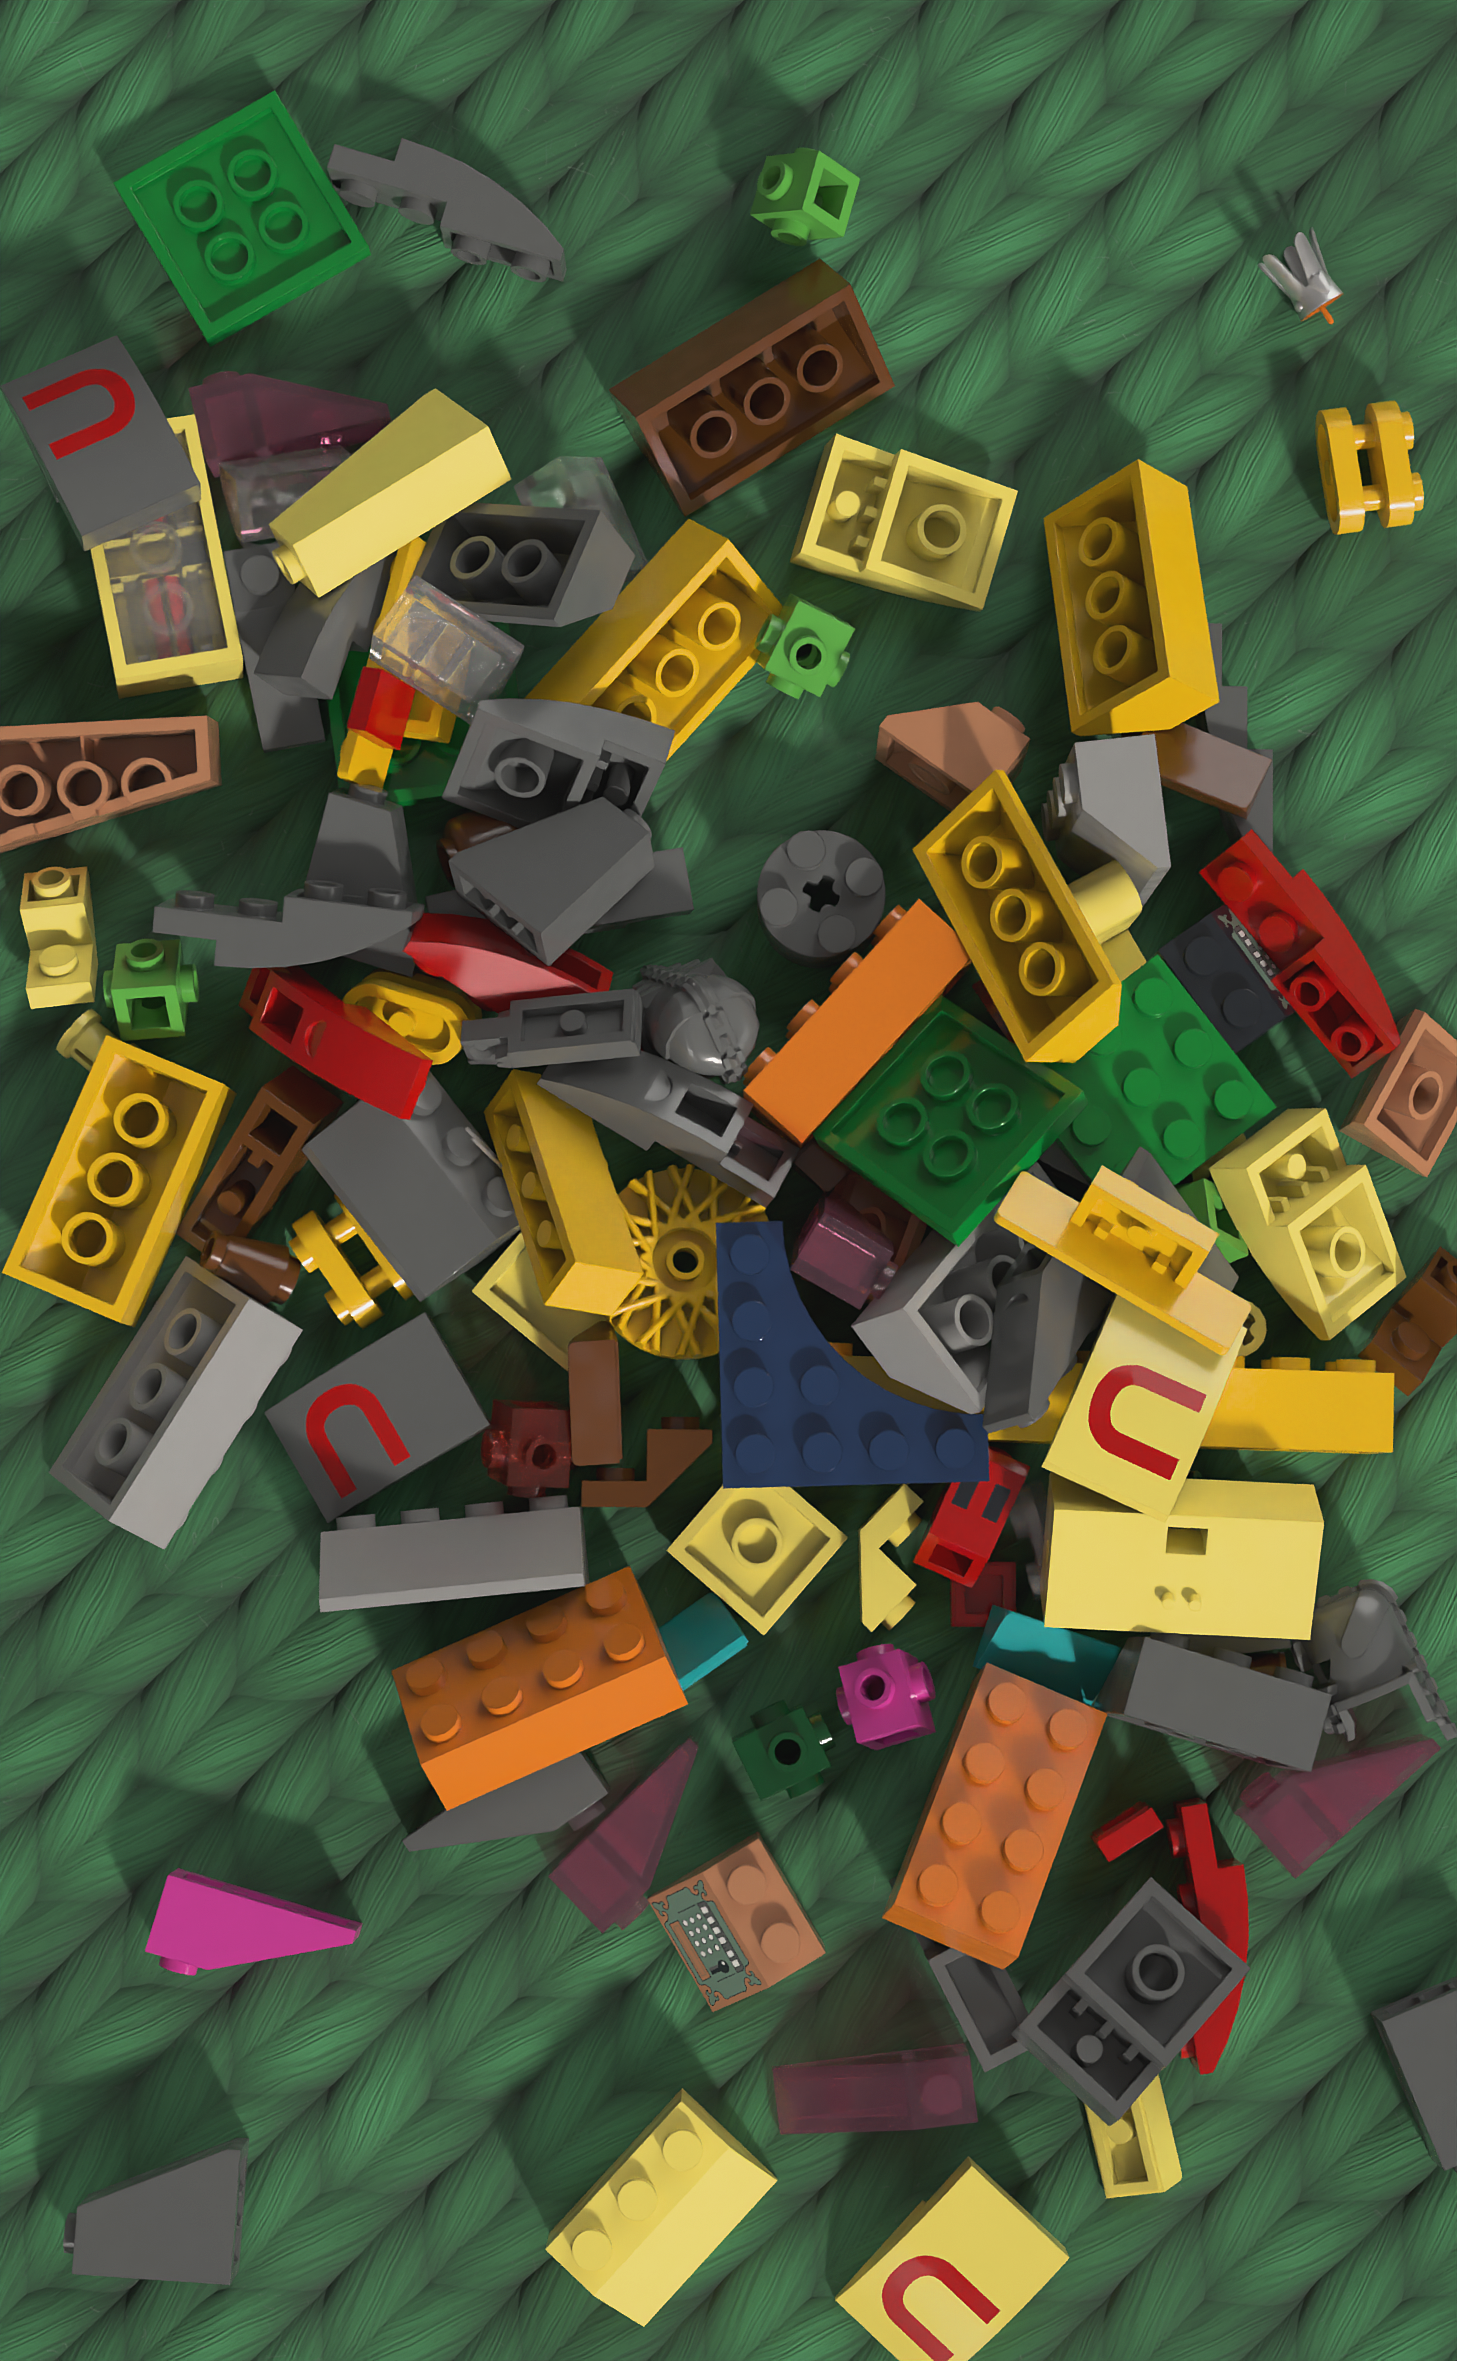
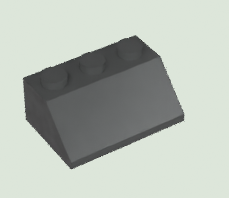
M474 502L433 527L398 608L403 614L562 627L613 609L635 554L601 510Z
M430 1071L427 1075L426 1085L418 1098L410 1120L400 1119L360 1100L302 1148L303 1153L420 1302L505 1246L520 1231L502 1169L471 1140L473 1137L465 1130L467 1127L486 1144Z
M1151 1632L1150 1638L1128 1637L1095 1700L1094 1708L1107 1713L1109 1717L1271 1767L1311 1772L1332 1695L1312 1689L1314 1677L1308 1674L1276 1666L1273 1676L1251 1670L1250 1666L1253 1658L1247 1655L1214 1647L1212 1656L1209 1657L1188 1650L1191 1640L1188 1637L1176 1633Z

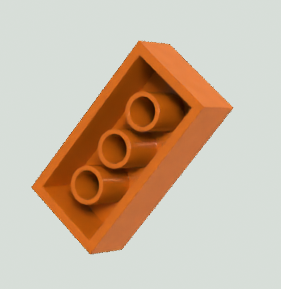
M920 899L908 911L897 905L873 932L875 938L871 942L874 946L871 952L864 959L857 952H854L830 979L832 984L828 990L832 994L821 1006L813 999L810 1000L786 1027L789 1031L785 1037L789 1041L776 1054L771 1048L767 1047L748 1067V1072L744 1075L745 1080L743 1084L746 1088L743 1091V1098L754 1104L751 1112L774 1133L796 1145L800 1150L811 1140L816 1129L939 996H945L971 966L972 961L957 932Z
M630 1566L391 1671L420 1765L447 1811L688 1705L652 1611Z
M986 1662L971 1683L882 1918L1002 1970L1016 1960L1022 1949L1107 1713Z

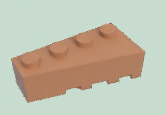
M209 716L1 726L0 854L221 786L218 722Z

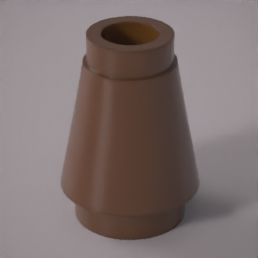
M217 1231L210 1234L200 1256L201 1267L210 1270L214 1275L263 1305L268 1304L270 1301L279 1305L284 1304L297 1283L301 1268L300 1260L290 1254L289 1247L286 1245L230 1234L224 1235Z

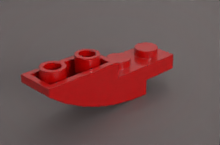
M1251 829L1199 871L1202 877L1280 969L1270 981L1352 1079L1399 1046L1401 1043L1392 1013L1364 955L1327 898L1304 869L1292 877L1253 829Z
M424 913L423 917L411 926L403 948V952L411 956L415 964L424 972L432 976L445 978L466 992L468 998L476 1006L486 1011H495L496 1013L509 1010L510 1001L609 991L613 976L612 971L571 948H568L550 966H547L488 919L456 914Z
M298 965L252 968L239 1006L253 1017L249 1029L299 1065L343 1091L395 1117L406 1120L411 1119L418 1098L426 1085L427 1075L433 1062L432 1059L368 1008L344 1003Z
M1199 1798L1175 1801L1173 1806L1176 1818L1166 1820V1833L1172 1858H1183L1187 1883L1177 1884L1178 1902L1246 1963L1249 1923L1244 1864L1236 1858L1216 1860L1206 1802ZM1245 1976L1179 2052L1181 2059L1191 2058L1192 2066L1200 2075L1213 2073L1223 2053L1239 2008Z

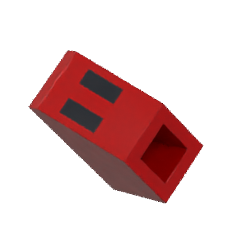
M988 1446L990 1481L947 1482L936 1503L913 1560L918 1565L970 1588L974 1586L989 1560L1030 1469V1466L1013 1459L1004 1450Z

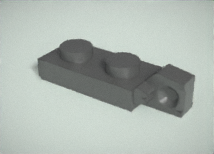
M634 988L510 1001V1009L499 1012L497 1018L462 1021L461 1045L470 1065L497 1064L498 1067L505 1068L640 1056L643 1004L638 990H634Z

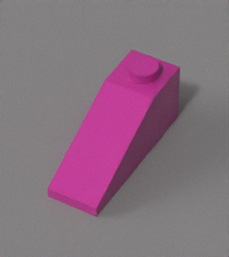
M177 1868L167 1876L145 1952L161 1956L158 1965L167 1970L185 1975H196L198 1968L211 1970L353 1944L359 1937L363 1923Z

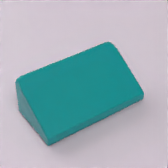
M714 1592L707 1593L658 1628L683 1691L748 1646L747 1643L749 1642L736 1620Z
M992 1604L973 1667L982 1669L987 1662L1074 1700L1092 1705L1122 1648L1065 1628L1044 1627V1621Z

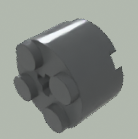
M826 830L800 831L772 852L763 866L758 881V919L773 949L792 963L815 969L843 963L854 952L862 953L875 936L873 932L881 921L886 897L883 871L872 854L862 844L849 836ZM820 888L831 891L830 901L836 905L835 907L825 904L820 912L809 908L811 897L806 894L807 892L816 894Z

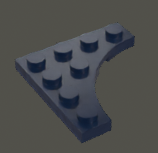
M782 1221L716 1223L723 1489L990 1481L988 1432L982 1426L984 1414L971 1415L933 1409L895 1395L864 1377L826 1341L801 1301L790 1273L784 1247Z

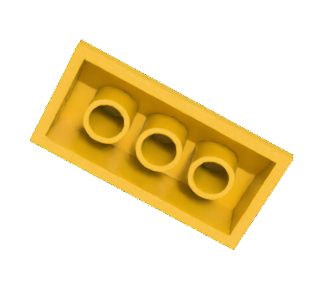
M1137 459L1043 518L1071 732L1078 736L1168 730L1220 702L1188 488L1186 485Z
M688 519L618 595L613 609L603 612L524 699L562 701L607 709L675 730L668 760L755 665L761 652L754 648L759 631L770 614L779 616L783 606L729 539Z
M995 769L912 850L1025 1062L1075 1063L1118 1026L1122 984L1005 771Z
M106 1035L2 1273L119 1323L135 1327L237 1093L223 1083Z

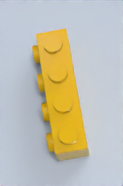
M513 1069L485 1109L484 1115L498 1160L502 1164L503 1176L543 1303L547 1306L612 1316L630 1291L636 1287L644 1272L592 1118L537 1085L541 1074Z

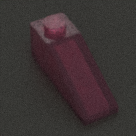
M234 371L218 372L204 378L202 385L189 388L205 460L214 478L368 442L393 421L386 403L251 373L239 375V373Z
M832 1189L829 1192H822L795 1238L790 1270L860 1310L868 1295L878 1300L881 1298L895 1275L898 1265L890 1261L894 1253L893 1242L838 1192Z
M691 1734L550 1871L548 1877L602 1934L614 1922L621 1930H624L650 1904L643 1894L651 1886L699 1748V1743Z
M1418 1734L1316 1761L1313 1763L1311 1772L1285 1769L1280 1771L1274 1778L1269 1772H1265L1249 1784L1240 1794L1239 1798L1244 1802V1805L1234 1814L1280 1867L1296 1879L1436 1754L1441 1747L1433 1738Z
M965 2043L772 2066L780 2134L918 2130L978 2122L971 2061Z

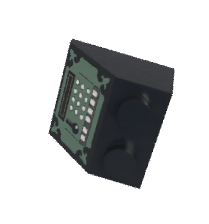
M1226 904L1202 918L1160 948L1154 955L1158 954L1235 1054L1296 1012L1270 981L1280 969Z

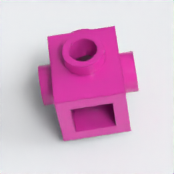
M881 1644L857 1652V1662L838 1667L843 1686L838 1687L836 1690L837 1702L846 1724L853 1725L857 1743L874 1750H879L936 1732L928 1701L935 1699L933 1680L924 1662L918 1663V1659L915 1656L901 1649H894L893 1644Z

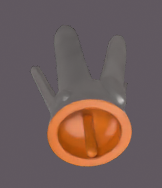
M1312 227L1309 231L1310 243L1302 232H1298L1294 237L1295 247L1290 246L1284 250V258L1291 272L1276 256L1271 254L1263 256L1264 264L1259 263L1257 266L1291 299L1301 321L1321 311L1327 322L1333 324L1334 320L1326 307L1342 296L1343 292L1327 273Z

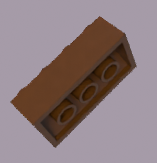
M819 258L610 388L609 392L633 440L680 512L686 517L888 391L895 384L851 284Z

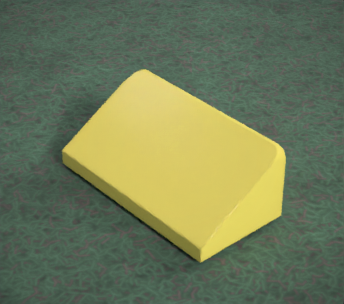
M1159 2074L1123 2116L1110 2127L1084 2103L1106 2198L1161 2193L1181 2181L1182 2171Z

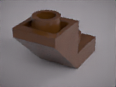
M1441 1246L1430 1256L1376 1324L1358 1354V1357L1362 1360H1375L1378 1373H1394V1386L1407 1396L1424 1381L1441 1349L1457 1334V1259Z
M661 1417V1429H647V1481H635V1468H596V1481H582V1507H649L712 1445V1430H699L700 1417Z

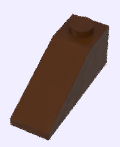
M291 1066L262 1086L180 1223L176 1234L201 1252L208 1237L214 1231L224 1235L230 1234L251 1239L308 1161L302 1148L332 1123L344 1102L294 1066Z

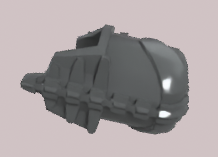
M709 958L701 963L699 959H695L684 965L678 962L669 967L651 964L643 965L640 969L643 977L642 981L632 986L634 990H638L643 1004L641 1048L647 1053L668 1060L707 1079L718 1076L721 1084L740 1081L742 1076L748 1072L745 1061L756 1046L760 1026L756 1015L755 998L749 990L739 982L726 977L713 958Z
M1374 1579L1360 1580L1357 1586H1345L1339 1589L1338 1593L1333 1596L1324 1595L1318 1598L1317 1603L1314 1604L1310 1640L1291 1639L1292 1646L1290 1649L1297 1666L1302 1672L1313 1668L1320 1683V1686L1316 1687L1315 1690L1332 1695L1323 1730L1330 1735L1343 1733L1346 1742L1355 1739L1357 1718L1352 1708L1409 1684L1426 1722H1436L1447 1741L1456 1738V1725L1451 1722L1447 1714L1449 1710L1445 1701L1440 1698L1434 1677L1430 1676L1427 1670L1428 1664L1416 1646L1417 1640L1406 1624V1616L1403 1610L1398 1607L1396 1602L1398 1596L1390 1586L1382 1581ZM1331 1659L1330 1679L1327 1680L1320 1663Z

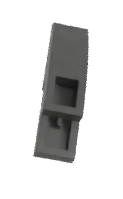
M403 138L401 139L395 161L334 144L327 169L333 188L339 192V195L344 200L368 208L374 207L375 202L398 209V212L403 217L420 224L431 225L435 220L441 221L440 229L445 248L451 249L452 255L467 263L485 265L487 260L511 266L510 270L514 274L529 281L545 282L547 277L564 281L567 271L564 248L548 228L516 197L495 181L467 164L435 149Z
M320 880L305 881L304 889H296L284 896L283 912H277L278 902L272 900L239 899V906L236 907L214 904L215 895L212 893L180 890L176 891L175 899L170 898L154 907L153 932L216 940L214 966L240 968L288 967L321 962L351 954L384 941L421 919L424 914V904L407 902V892L387 888L368 889V897L343 894V884Z
M640 1050V1056L547 1065L537 1082V1085L644 1150L647 1151L656 1141L765 1208L775 1198L800 1150L796 1145L748 1117L754 1105L751 1102L693 1071Z

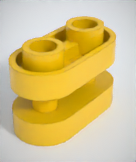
M1395 400L1370 403L1366 406L1364 424L1352 425L1351 417L1346 407L1319 410L1315 423L1316 447L1327 516L1332 532L1335 535L1362 531L1365 512L1377 510L1380 523L1384 528L1412 524L1414 511L1423 509L1424 491L1420 474L1418 472L1411 473L1408 450L1412 449L1414 444V429L1410 413L1408 411L1401 412ZM1367 449L1373 485L1362 486L1357 450Z
M377 968L354 986L342 1000L347 1004L368 1008L432 1059V1065L446 1063L463 1048L461 1045L462 1021L482 1019L481 1008L468 998L466 992L450 982L420 973L409 977Z
M335 1194L334 1197L343 1212L325 1224L314 1210H311L292 1223L297 1236L288 1241V1243L309 1273L317 1268L321 1270L332 1287L331 1290L324 1294V1297L340 1321L346 1326L355 1320L362 1329H365L385 1315L376 1300L377 1296L392 1286L396 1288L405 1300L414 1294ZM357 1233L379 1264L363 1276H360L340 1246Z

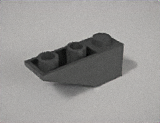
M1031 1243L1024 1245L997 1287L982 1425L988 1433L1016 1425L1024 1428L1035 1423L1045 1414L1050 1405L1048 1397L1058 1381L1069 1373L1077 1363L1078 1356L1076 1352L1086 1336L1103 1321L1105 1317L1103 1309L1114 1293Z

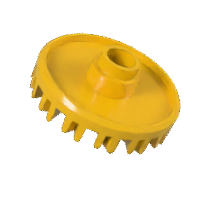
M687 1164L682 1169H678L677 1165H671L667 1170L653 1173V1170L647 1171L644 1177L639 1180L637 1178L631 1180L628 1186L617 1194L620 1205L624 1210L625 1219L644 1274L612 1316L603 1315L614 1330L629 1343L650 1354L671 1359H699L719 1353L716 1223L769 1221L765 1214V1207L706 1171L694 1169L695 1165ZM679 1252L689 1253L696 1259L697 1266L692 1272L682 1273L674 1267L673 1257Z

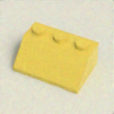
M682 2088L549 2233L545 2250L593 2296L644 2327L776 2183L777 2177Z

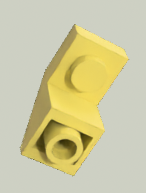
M87 866L68 869L48 867L38 872L24 873L20 913L30 948L26 992L31 1009L95 1002L98 958L90 878Z
M901 1484L858 1529L860 1621L871 1632L880 1623L888 1630H891L916 1603L908 1596L916 1584L879 1549L887 1540L895 1547H898L922 1521L914 1511L924 1501L906 1484Z

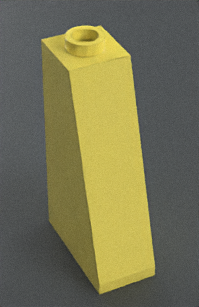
M436 388L426 393L268 524L279 544V547L273 550L272 554L283 575L291 584L300 581L317 597H321L510 481V474L489 427Z

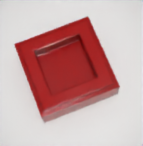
M363 666L347 722V729L381 748L400 750L416 689L383 669Z
M987 1561L972 1588L950 1579L951 1627H985L992 1604L1016 1612V1562Z
M1139 1801L1092 1832L1093 1835L1090 1837L1102 1856L1110 1862L1164 1826L1152 1807L1145 1802Z

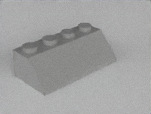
M1155 734L1074 743L1066 762L1059 765V777L1053 778V790L1047 791V803L1041 804L1045 841L1055 840L1057 858L1081 877L1112 860L1119 862L1132 880L1140 897L1142 907L1171 867Z
M1036 1161L1027 1172L1057 1189ZM1006 1195L959 1247L933 1229L851 1325L890 1378L971 1415L981 1412L985 1406L997 1287L1024 1245L1029 1243L994 1221V1215Z
M186 1256L50 1469L49 1474L109 1522L165 1550L175 1532L186 1521L190 1508L209 1478L220 1467L223 1456L243 1424L254 1413L260 1397L277 1370L288 1359L294 1343L303 1330Z
M567 1495L529 1499L530 1512L504 1514L503 1501L464 1505L466 1518L440 1520L439 1508L401 1511L400 1525L376 1527L375 1514L336 1518L337 1531L321 1532L320 1612L585 1586L590 1582L583 1508H568Z

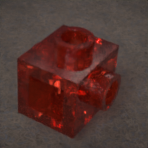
M493 1399L491 1429L485 1430L481 1442V1458L484 1467L488 1468L487 1476L508 1486L507 1494L518 1497L541 1498L546 1496V1487L568 1488L570 1470H574L577 1466L572 1461L570 1408L554 1401Z

